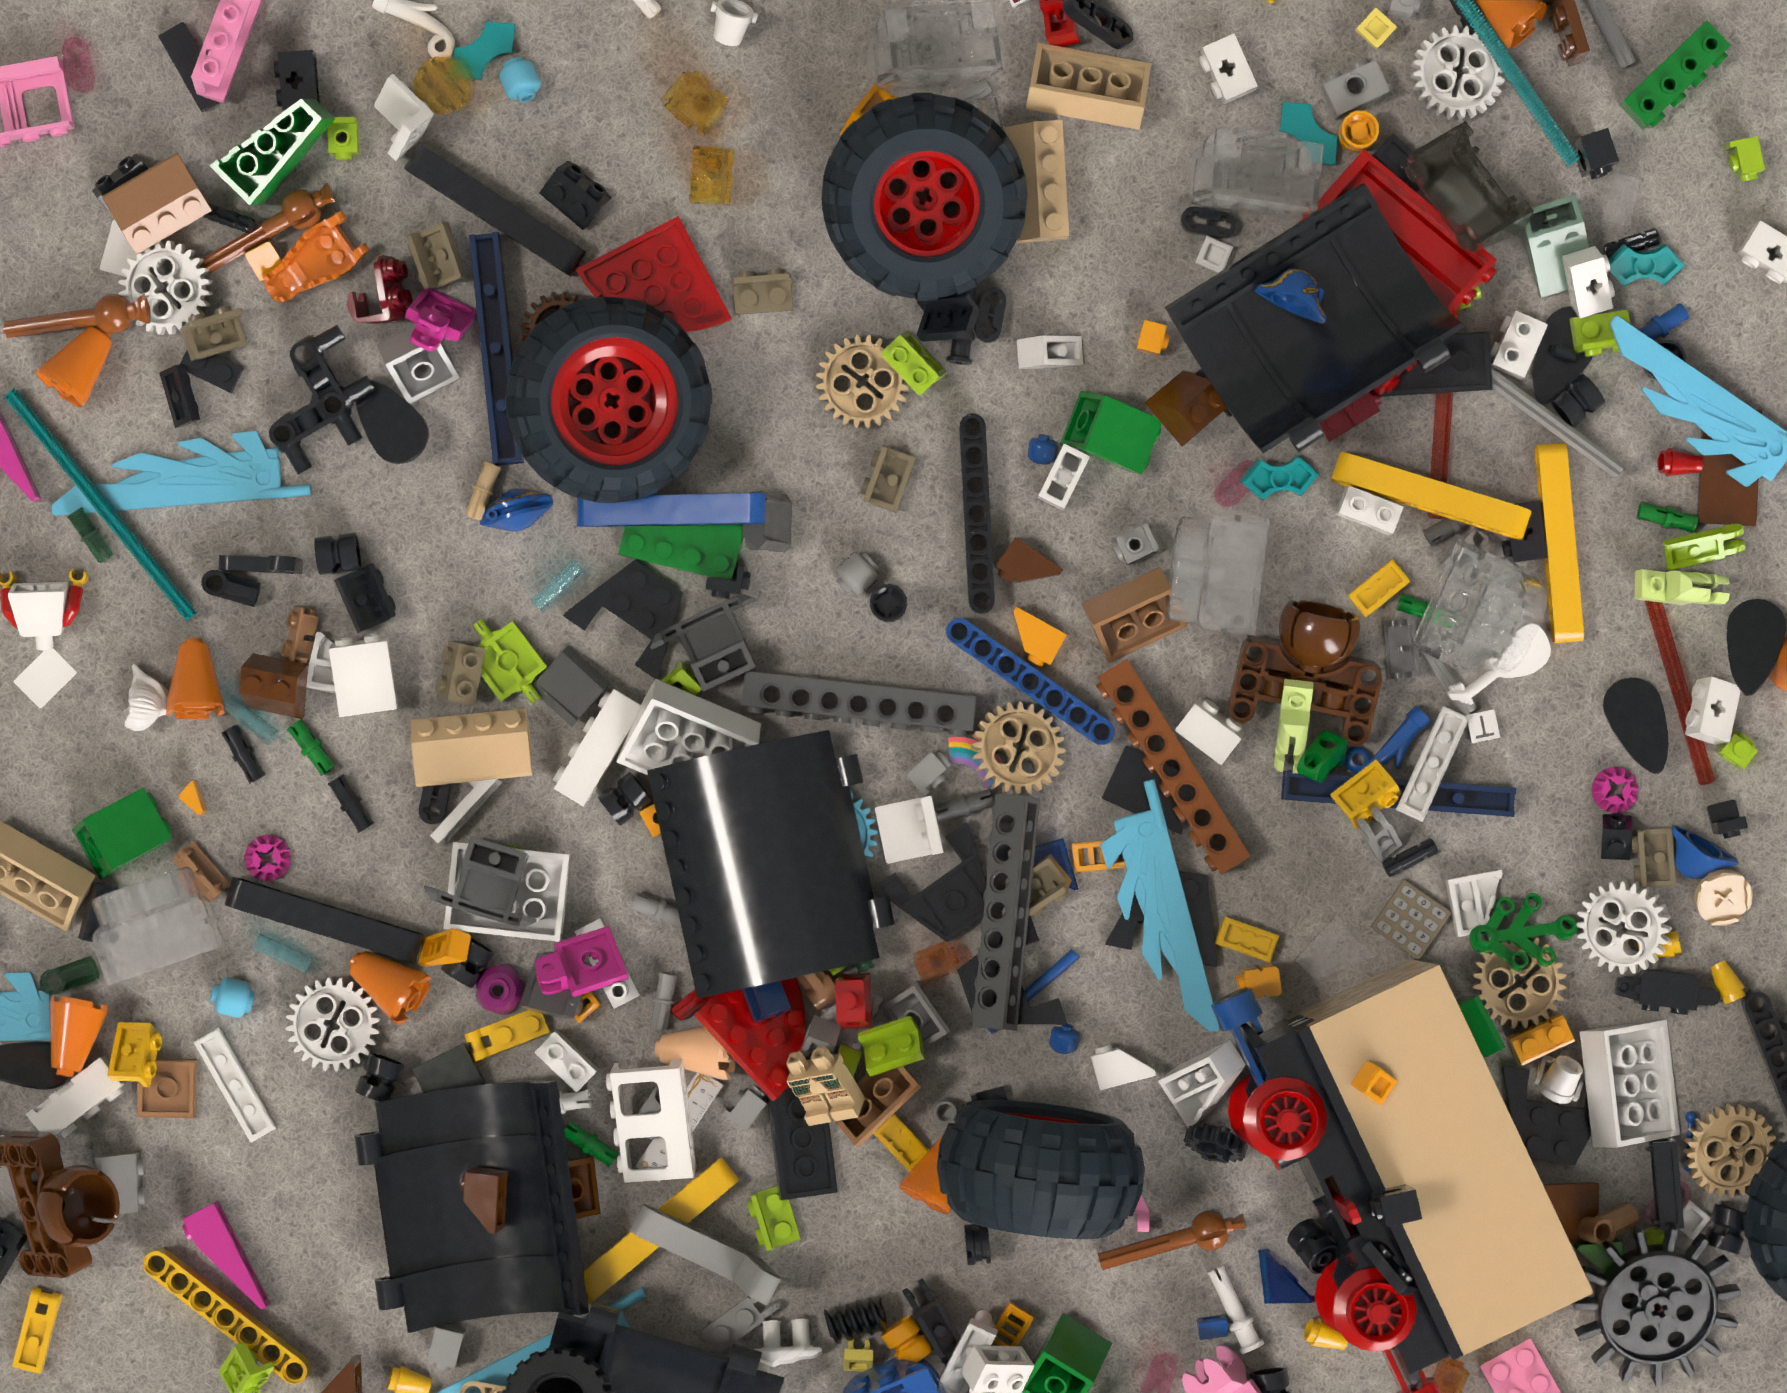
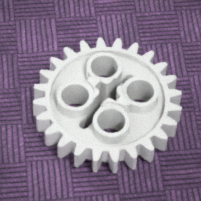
M1456 25L1451 28L1450 34L1445 27L1439 31V36L1433 32L1429 36L1430 42L1424 40L1420 44L1423 50L1415 52L1414 55L1419 60H1415L1411 64V67L1418 71L1414 72L1410 78L1419 80L1413 87V90H1422L1423 92L1418 100L1427 98L1429 102L1426 109L1428 110L1435 105L1437 107V116L1443 111H1447L1448 120L1455 113H1457L1459 121L1465 118L1466 112L1471 119L1476 116V109L1480 113H1484L1487 110L1485 104L1493 105L1495 102L1493 96H1498L1502 92L1497 86L1505 82V79L1498 76L1503 71L1497 66V62L1494 61L1495 59L1492 58L1493 56L1490 55L1489 50H1486L1485 44H1482V41L1478 39L1476 32L1473 35H1469L1468 26L1461 33H1459ZM1459 49H1463L1464 54L1459 66V74L1462 76L1456 82V97H1452V89L1457 78V72L1453 70L1459 65ZM1440 51L1449 52L1452 56V61H1444L1441 58ZM1469 56H1474L1479 60V68L1470 65L1468 61ZM1436 78H1441L1446 82V90L1437 87L1435 83ZM1464 84H1469L1475 89L1474 96L1468 95L1464 91Z
M159 241L155 244V249L151 246L145 249L146 253L142 251L137 254V260L127 259L131 268L121 269V272L127 275V279L119 280V284L126 286V290L119 292V295L127 296L128 301L133 303L141 295L145 294L150 306V323L146 324L137 320L136 325L143 326L146 324L147 332H153L156 328L157 334L164 335L167 329L169 335H175L176 326L180 330L186 322L188 323L189 317L203 313L200 310L201 306L210 307V304L204 298L205 296L213 295V292L206 290V285L213 283V280L204 279V275L210 270L209 268L199 267L204 259H193L195 250L189 249L185 252V244L179 243L175 248L174 241H167L165 246L162 241ZM167 260H170L173 265L172 272L169 275L165 274L163 270V265ZM151 267L154 268V272L157 275V277L151 273ZM145 278H148L151 287L145 293L141 288V284ZM162 282L169 283L166 288L169 293L162 292L165 288ZM184 283H187L190 287V294L186 298L182 296L180 290ZM174 298H175L177 301H179L180 304L182 305V307H181L180 309L178 308V305H177L176 301L174 300ZM162 301H165L168 305V312L164 316L159 312V304Z
M1627 879L1621 882L1620 887L1616 880H1612L1609 883V888L1605 884L1598 887L1600 893L1595 890L1590 892L1589 895L1592 900L1585 899L1582 904L1586 909H1581L1577 913L1580 917L1584 918V920L1576 923L1577 927L1584 929L1577 937L1587 941L1581 948H1591L1592 952L1588 958L1592 959L1598 956L1600 958L1598 962L1599 967L1606 962L1609 963V972H1612L1617 966H1619L1620 974H1624L1628 966L1633 974L1638 971L1639 965L1643 970H1646L1649 967L1648 960L1654 964L1659 960L1656 953L1660 955L1665 953L1666 949L1661 944H1668L1671 940L1664 935L1672 930V927L1664 925V922L1669 920L1671 916L1662 915L1661 913L1666 904L1657 905L1655 902L1658 900L1659 895L1648 896L1649 886L1640 891L1638 881L1631 887H1629ZM1609 902L1617 904L1620 910L1619 915H1614L1609 911ZM1636 912H1642L1646 915L1647 924H1642L1637 920ZM1600 917H1603V919L1608 922L1605 923L1600 921ZM1622 921L1625 922V928L1629 929L1626 932L1622 931L1623 926L1620 925ZM1602 929L1610 932L1612 936L1611 942H1607L1601 937ZM1639 931H1645V932H1647V933H1648V936H1645L1643 933H1641V932H1639ZM1629 939H1634L1639 943V951H1634L1629 947Z
M328 977L326 986H324L318 979L315 981V990L311 986L306 985L304 988L307 995L297 993L296 997L300 1003H291L289 1005L295 1011V1014L286 1015L287 1019L293 1021V1025L285 1029L294 1032V1036L289 1038L288 1042L297 1041L299 1045L294 1049V1053L303 1050L305 1053L302 1061L304 1062L311 1057L313 1059V1068L322 1062L323 1071H327L330 1064H333L336 1072L340 1071L341 1063L347 1069H350L352 1067L351 1059L359 1064L362 1062L360 1053L365 1055L370 1053L367 1044H377V1041L371 1036L381 1032V1030L373 1027V1024L381 1021V1018L373 1017L372 1013L379 1008L378 1006L369 1007L368 1003L372 1000L371 997L363 998L364 990L362 988L355 991V981H351L347 986H344V978L340 977L337 984L334 985L332 978ZM322 997H328L332 1000L333 1009L330 1013L323 1012L320 1009L319 1002ZM344 1000L346 1004L336 1022L340 1028H336L331 1032L326 1047L322 1048V1041L330 1028V1024L326 1022L335 1017L340 1002ZM349 1009L356 1010L359 1013L360 1020L357 1025L347 1022L345 1015ZM314 1023L320 1027L321 1036L318 1039H312L307 1034L309 1024ZM336 1036L346 1038L348 1045L345 1051H338L334 1047L333 1041Z

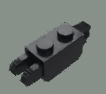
M1642 969L1637 973V977H1616L1614 994L1633 999L1635 1003L1642 1004V1010L1659 1012V1006L1670 1007V1013L1688 1015V1010L1697 1011V1005L1715 1006L1721 999L1717 990L1710 989L1709 987H1700L1698 978L1689 973Z
M922 1278L917 1281L922 1293L926 1295L928 1301L918 1306L911 1290L906 1288L902 1292L913 1310L911 1312L939 1359L946 1366L961 1336L938 1298L933 1296Z

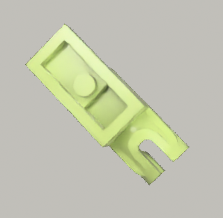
M1640 569L1635 570V599L1678 605L1689 603L1722 605L1729 600L1730 593L1716 592L1711 594V589L1701 587H1717L1718 584L1728 585L1730 581L1724 575L1676 570L1661 572Z
M1284 679L1274 757V768L1277 771L1283 772L1285 754H1288L1289 744H1293L1294 764L1292 774L1298 773V763L1306 749L1314 682Z

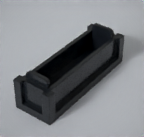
M1673 1138L1649 1141V1146H1646L1645 1150L1650 1151L1656 1215V1219H1651V1223L1656 1224V1227H1660V1230H1665L1667 1223H1673L1677 1229H1683L1684 1219L1677 1141Z

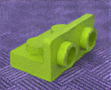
M1628 310L1569 319L1574 351L1578 353L1585 352V357L1603 354L1602 349L1612 348L1613 353L1620 352L1610 327V322L1617 315L1630 324Z
M908 330L900 334L881 353V356L918 395H922L931 385L939 381L947 373Z
M907 1016L858 1033V1040L864 1048L866 1070L870 1077L925 1059L922 1035L912 1016Z
M778 1185L751 1193V1201L747 1202L751 1218L757 1217L760 1228L756 1229L755 1232L760 1246L765 1245L768 1252L775 1247L801 1240L790 1200H779Z
M243 1342L233 1347L218 1372L229 1393H260V1388L269 1380V1375L275 1366L273 1362H269L258 1367L254 1353Z

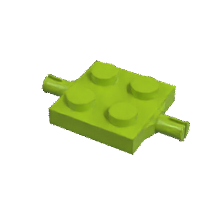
M483 618L480 619L473 627L483 639L478 647L486 650L481 672L482 678L500 702H503L512 694L522 691L531 704H534L541 696L531 683L548 666L514 621H511L501 630L492 632L483 621Z

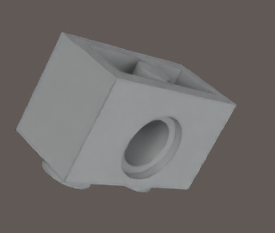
M1367 59L1361 60L1351 66L1352 71L1344 75L1339 71L1325 78L1326 83L1320 89L1335 120L1389 94L1390 89L1376 60L1369 63ZM1357 81L1361 85V92L1359 94L1350 93L1347 89V82Z

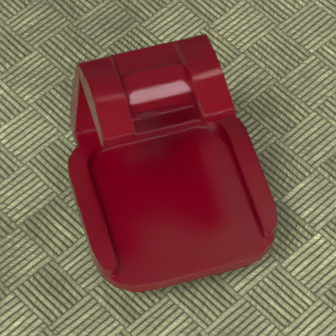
M379 256L373 266L379 302L383 313L370 316L366 293H359L357 301L356 292H349L347 308L354 322L367 324L402 322L405 320V310L413 302L410 290H405L402 286L403 278L408 277L405 261H399V259H395L392 256Z

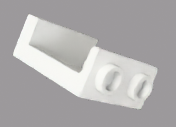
M381 633L365 635L364 640L352 641V637L335 639V644L330 645L329 654L339 717L395 710L398 708V696L395 692L388 646L389 638L381 637Z

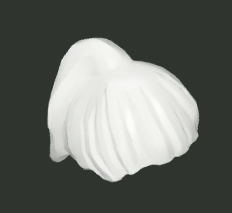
M134 663L131 666L133 679L129 689V707L123 711L126 718L124 725L130 730L141 731L150 727L158 717L166 715L169 691L157 680L145 674Z

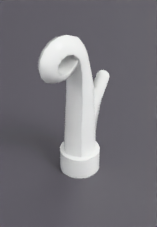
M374 0L372 4L373 9L383 14L386 12L436 34L428 44V52L432 58L442 61L451 57L455 47L452 33L437 19L426 13L428 11H436L438 5L417 3L409 0ZM440 41H444L446 44L443 52H438L435 49V45Z

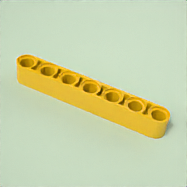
M1565 442L1535 445L1538 496L1541 503L1548 558H1545L1544 562L1551 637L1554 644L1583 641L1584 626L1567 446Z
M1339 452L1330 479L1346 487L1352 486L1381 498L1518 540L1523 539L1531 515V511L1524 507L1346 452Z
M720 1157L660 1206L658 1210L685 1223H689L735 1185L740 1178L727 1162ZM630 1231L584 1269L588 1305L653 1253L659 1246L640 1238Z
M157 1248L145 1256L143 1268L150 1277L235 1343L245 1342L248 1349L254 1353L256 1359L262 1364L273 1362L275 1368L272 1371L285 1382L296 1385L309 1375L311 1365L303 1354L169 1250ZM154 1255H159L164 1259V1269H157L153 1266L152 1258ZM177 1273H182L187 1277V1287H180L176 1284L175 1275ZM199 1291L209 1293L211 1297L209 1305H203L198 1301ZM222 1309L232 1311L234 1315L233 1322L226 1323L221 1319ZM245 1327H252L256 1330V1340L250 1341L244 1337L243 1330ZM267 1345H275L279 1348V1358H271L267 1355ZM290 1363L300 1364L303 1368V1374L301 1376L292 1375L289 1370Z

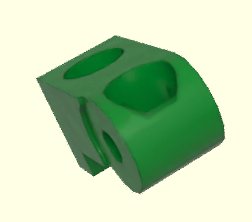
M1324 730L1301 756L1297 767L1298 774L1321 783L1335 766L1340 767L1346 761L1347 739ZM1327 741L1335 743L1336 746L1327 748Z

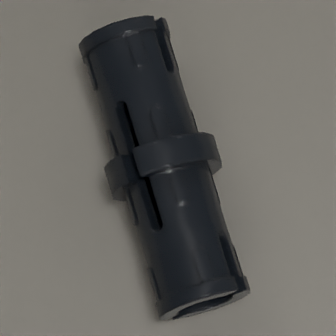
M238 724L221 733L234 755L232 756L234 762H238L249 784L266 775L253 753L255 752L253 746H249Z
M344 774L328 783V786H330L342 805L340 809L342 812L346 811L358 833L374 824V821H372L360 802L362 798L360 795L356 796L345 779Z

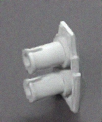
M769 1320L762 1322L764 1347L755 1349L762 1352L760 1362L776 1367L780 1364H790L798 1360L813 1359L822 1355V1348L810 1345V1320H791L793 1346L790 1347L781 1346L780 1321Z

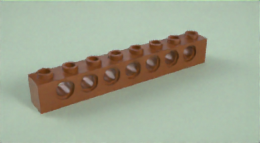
M1128 659L1098 676L1100 683L1096 684V687L1104 699L1110 697L1116 707L1111 709L1120 724L1126 722L1131 732L1126 735L1135 749L1141 746L1145 752L1146 757L1142 758L1150 773L1156 771L1162 781L1157 783L1166 798L1169 796L1173 797L1177 804L1173 810L1181 823L1187 820L1193 829L1188 834L1198 848L1203 845L1208 853L1204 860L1211 871L1214 872L1218 869L1222 875L1251 857ZM1123 685L1131 687L1134 692L1132 700L1127 703H1123L1117 698V690ZM1138 710L1147 712L1149 715L1148 724L1144 727L1135 726L1132 722L1134 712ZM1152 735H1160L1164 739L1162 750L1153 752L1148 748L1147 742ZM1173 759L1179 763L1180 770L1177 775L1167 776L1163 772V765L1167 760ZM1184 784L1192 785L1195 789V796L1190 801H1183L1178 795L1179 788ZM1199 809L1208 810L1211 816L1209 823L1204 826H1200L1194 821V814ZM1222 834L1226 839L1224 848L1221 850L1212 849L1209 845L1211 836Z

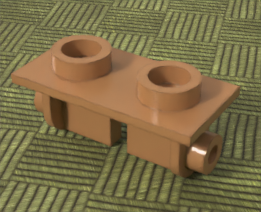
M293 606V611H290L287 617L286 625L289 628L287 640H284L282 644L281 656L284 657V660L294 661L296 659V662L307 664V661L310 662L314 642L304 640V635L315 636L319 616H316L317 610L306 608L305 614H303V607Z
M195 841L181 849L176 854L177 856L172 859L209 904L230 887L229 881Z

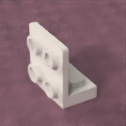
M394 74L387 78L374 104V107L398 129L391 138L393 144L388 151V154L397 161L419 143L434 113L424 101L420 100L408 88L405 82L399 80Z
M931 795L875 808L886 863L889 864L943 853Z

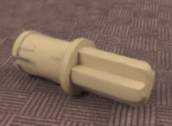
M483 462L476 485H472L474 491L466 510L468 517L475 520L482 519L490 495H494L492 490L501 470L500 467Z

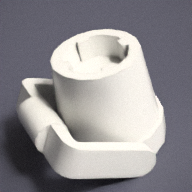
M719 0L718 3L713 1L710 11L716 13L713 36L716 41L724 45H740L748 25L756 23L758 13H754L748 4L739 0Z
M1544 1056L1538 1065L1533 1083L1538 1085V1089L1546 1098L1559 1104H1567L1571 1100L1577 1102L1579 1099L1585 1075L1581 1065L1570 1057L1559 1056L1555 1059L1550 1056ZM1545 1065L1550 1066L1547 1072L1543 1074Z

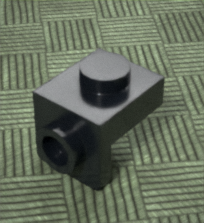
M1735 800L1707 806L1713 834H1723L1724 839L1739 836L1741 835V829L1748 828L1746 817L1739 816Z
M1622 813L1602 815L1601 859L1630 860L1633 831L1632 816Z

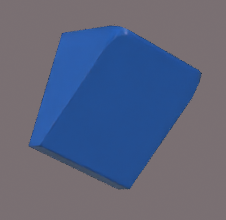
M1224 1315L1202 1317L1196 1320L1200 1340L1226 1337L1228 1335V1321Z

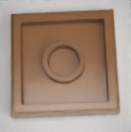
M156 1059L157 1070L155 1077L152 1078L151 1086L143 1087L137 1081L136 1117L196 1118L197 1060Z

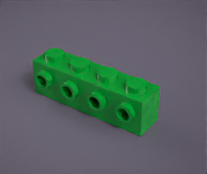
M1705 21L1636 87L1619 106L1642 130L1648 125L1654 128L1666 116L1662 111L1667 106L1676 107L1686 97L1683 91L1690 84L1695 88L1707 77L1704 71L1711 64L1716 68L1728 57L1725 51L1731 45L1708 21Z

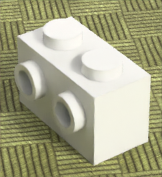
M1518 311L1513 312L1511 317L1506 315L1499 331L1503 332L1499 343L1494 342L1491 347L1492 368L1519 380L1525 378L1548 324Z
M1200 697L1175 729L1177 733L1220 765L1223 764L1246 733L1242 729L1241 723L1234 721L1231 717H1225L1219 712V707L1208 699L1204 701Z
M973 1345L961 1370V1374L973 1392L1022 1393L1035 1365L1022 1346Z

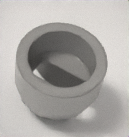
M940 1099L934 1103L932 1115L939 1123L947 1124L954 1120L956 1108L951 1101ZM945 1104H948V1106L938 1116L937 1113L940 1111V1109Z

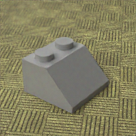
M415 326L377 344L387 369L409 404L460 378L443 343L436 350L427 351L410 342L409 338Z
M141 1151L105 1152L96 1157V1169L105 1173L116 1186L120 1200L119 1214L142 1210L143 1204L147 1203V1189L142 1187V1175L146 1174V1160L141 1158Z

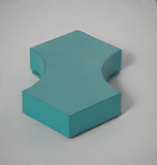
M486 21L484 30L476 41L464 47H454L452 77L482 80L486 66L493 59L501 55L513 54L515 24Z
M1282 102L1279 132L1294 137L1300 143L1305 153V163L1335 166L1338 136L1325 132L1317 125L1312 114V104Z
M1623 244L1608 259L1610 264L1609 272L1623 286L1640 278L1654 279L1665 285L1685 266L1666 244H1662L1660 247L1647 252L1635 251Z
M1298 455L1280 465H1269L1260 459H1256L1239 482L1260 500H1264L1270 494L1280 490H1289L1298 496H1302L1318 477L1319 473Z

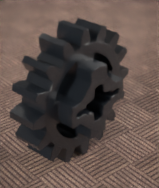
M1207 1123L1203 1127L1195 1125V1127L1189 1126L1184 1138L1185 1146L1192 1147L1191 1150L1202 1155V1159L1222 1162L1224 1164L1228 1163L1229 1160L1232 1162H1236V1160L1243 1161L1248 1148L1247 1142L1240 1140V1136L1232 1134L1230 1132L1231 1129Z

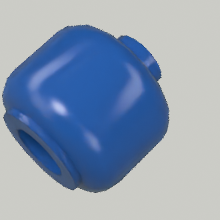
M1039 434L1038 438H1032L1029 441L1028 458L1033 463L1047 465L1056 460L1057 442L1050 440L1049 435Z
M1065 1024L1061 1025V1027L1055 1026L1052 1028L1049 1045L1055 1052L1070 1054L1077 1049L1079 1032L1072 1029L1073 1025Z

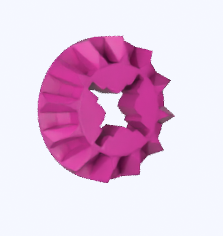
M1609 767L1599 772L1592 783V796L1595 803L1604 811L1620 813L1628 810L1637 800L1639 787L1635 776L1628 770L1621 767ZM1608 780L1615 785L1626 783L1620 790L1623 800L1616 795L1605 797L1611 790Z
M273 835L256 837L248 844L244 855L246 869L254 878L262 881L279 879L287 872L291 863L289 847L282 839ZM274 847L272 859L278 865L267 863L260 868L263 858L260 857L257 851L267 853Z

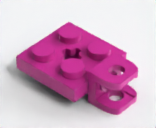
M423 289L408 307L405 318L411 320L416 325L409 340L412 344L427 351L436 350L442 343L443 338L458 342L475 321L477 309L434 289Z
M609 926L554 943V953L542 956L535 961L536 978L541 992L545 995L556 994L570 989L572 996L575 997L628 980L627 970ZM587 957L599 960L594 966L585 965Z

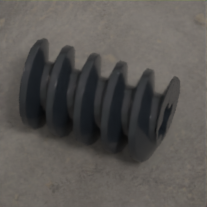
M880 1295L878 1304H875L871 1297L868 1298L867 1307H864L860 1300L857 1301L856 1310H853L849 1303L845 1304V1313H842L835 1306L834 1314L830 1316L828 1311L824 1309L830 1337L837 1344H841L843 1334L848 1341H852L854 1331L860 1339L864 1337V1329H867L871 1336L875 1335L876 1326L879 1327L882 1333L886 1332L887 1319Z

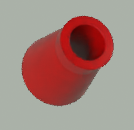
M1668 448L1667 450L1660 451L1657 467L1659 473L1665 474L1666 477L1701 473L1703 458L1702 456Z

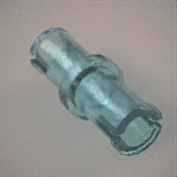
M572 559L555 577L551 576L548 579L549 583L530 600L540 611L544 612L560 595L564 596L567 593L566 589L585 573L584 570Z
M235 695L230 697L231 701H226L224 711L240 722L242 729L245 731L250 730L265 742L266 745L272 742L271 739L274 740L279 730L261 718L260 712L256 709L252 711L237 699Z
M262 933L259 934L252 949L275 959L276 964L281 965L283 963L303 972V974H306L313 959L311 956L290 948L289 943L285 942L282 944L264 936Z

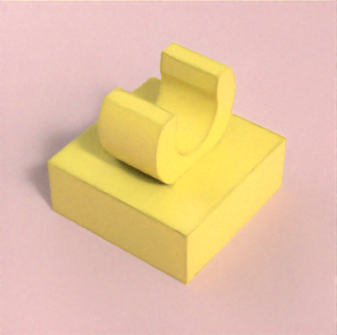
M1375 8L1355 31L1377 50L1394 32L1397 26Z
M854 1339L848 1341V1349H844L843 1371L863 1372L872 1368L873 1350H870L869 1340L865 1339L863 1349L854 1348Z

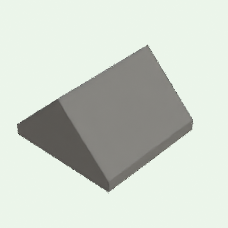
M917 981L880 1006L890 1022L912 1016L921 1032L923 1048L950 1032L949 1026Z

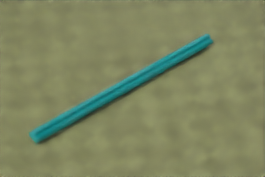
M1453 0L1458 5L1457 7L1460 8V11H1462V14H1464V17H1466V20H1468V23H1470V26H1472V29H1474V32H1476V35H1478V38H1480V41H1482V44H1485L1484 47H1487L1486 50H1489L1488 52L1491 53L1490 55L1493 56L1492 58L1495 59L1494 61L1497 62L1496 64L1499 65L1498 67L1501 68L1500 70L1503 71L1502 73L1505 74L1504 76L1507 77L1506 79L1509 80L1508 82L1511 83L1510 85L1513 86L1512 88L1515 89V92H1517V95H1519V98H1521V101H1523V104H1525L1537 125H1540L1539 127L1542 128L1541 130L1544 131L1543 133L1546 134L1545 136L1548 137L1547 139L1550 140L1549 142L1552 143L1551 145L1554 146L1553 148L1556 149L1555 151L1558 152L1557 154L1560 155L1559 157L1562 158L1561 160L1564 161L1565 166L1568 167L1577 162L1581 156L1576 157L1579 153L1574 154L1577 150L1572 151L1574 147L1570 148L1572 144L1568 145L1570 141L1566 142L1568 138L1564 139L1566 135H1563L1564 132H1561L1562 129H1559L1560 126H1557L1558 123H1555L1556 120H1553L1554 117H1551L1552 114H1549L1550 111H1547L1548 108H1545L1546 105H1543L1542 99L1537 100L1540 96L1535 97L1538 93L1533 94L1536 90L1531 91L1534 87L1529 88L1532 84L1527 85L1530 81L1525 82L1528 78L1523 79L1526 76H1521L1524 72L1519 73L1521 69L1517 70L1519 66L1515 67L1517 63L1513 64L1515 60L1511 61L1513 57L1509 58L1511 54L1507 55L1509 51L1505 52L1507 48H1504L1505 45H1502L1503 42H1500L1501 39H1498L1499 36H1496L1497 33H1494L1495 30H1492L1491 24L1486 25L1489 21L1484 22L1487 18L1482 19L1485 15L1480 16L1483 12L1478 13L1481 9L1476 10L1479 6L1474 7L1477 4H1472L1475 0Z
M13 388L5 396V400L7 399L9 405L14 408V411L16 410L18 416L32 430L34 436L37 439L39 438V442L41 441L43 447L53 456L52 458L57 461L62 470L64 469L66 475L69 478L71 477V481L73 480V483L80 489L82 495L87 498L91 506L96 509V512L98 511L100 517L105 520V523L107 522V525L110 526L109 528L119 537V540L128 548V551L130 550V554L132 553V556L144 568L148 576L153 579V582L155 581V584L158 585L157 587L162 590V593L167 596L166 598L176 607L178 613L180 612L185 621L191 620L199 611H195L196 608H192L194 605L190 606L192 602L188 603L189 599L185 600L187 598L183 597L185 594L181 595L183 591L179 592L180 588L176 589L178 585L174 586L176 584H172L174 580L170 581L171 577L167 578L169 574L165 575L167 572H163L164 569H160L162 566L158 567L160 563L156 564L157 560L154 561L155 557L151 558L153 555L149 556L151 552L147 553L148 549L145 550L146 546L142 547L144 543L140 544L142 541H138L139 538H135L137 535L133 536L135 532L131 533L132 529L128 530L130 528L126 527L128 524L124 525L126 521L122 522L123 518L119 519L121 515L117 516L119 513L115 514L117 510L113 511L114 507L110 508L112 504L108 505L110 502H106L108 499H103L105 496L101 497L103 493L99 494L100 490L97 491L98 487L94 488L96 485L92 486L94 482L90 483L91 479L88 480L89 476L85 477L87 473L83 474L85 471L81 472L82 468H78L80 465L76 466L78 462L74 463L76 460H71L74 457H69L71 454L67 455L69 451L65 452L66 448L62 449L64 445L60 446L62 443L58 444L60 440L56 441L57 437L53 438L55 434L51 435L53 433L49 432L51 429L47 430L48 426L44 427L46 423L42 424L44 421H40L42 418H37L39 415H35L37 412L33 413L34 409L31 410L32 406L28 407L30 405L26 404L28 401L24 402L26 398L22 399L23 395L19 396L21 392L17 393L19 390Z

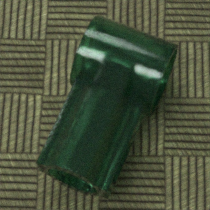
M93 955L60 967L46 970L40 976L39 984L42 991L46 994L58 995L101 978ZM54 973L60 976L62 982L57 990L49 988L47 982L49 976Z

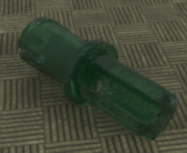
M83 507L67 516L82 538L80 542H85L97 562L102 563L113 555V552L98 532L100 528L96 529L84 512Z

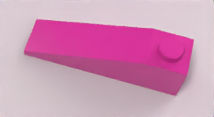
M0 413V468L31 501L38 502L41 499L40 494L4 416Z
M219 1201L183 1218L185 1224L182 1225L187 1239L189 1241L193 1240L195 1245L261 1310L266 1308L270 1302Z

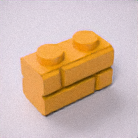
M1271 963L1258 965V967H1242L1239 971L1240 975H1235L1236 989L1251 987L1256 999L1263 998L1264 995L1266 997L1281 995L1282 988L1279 969Z
M1560 1013L1550 1016L1548 1020L1543 1019L1539 1021V1025L1533 1024L1520 1030V1033L1515 1032L1506 1036V1040L1517 1063L1522 1066L1575 1042L1564 1016Z

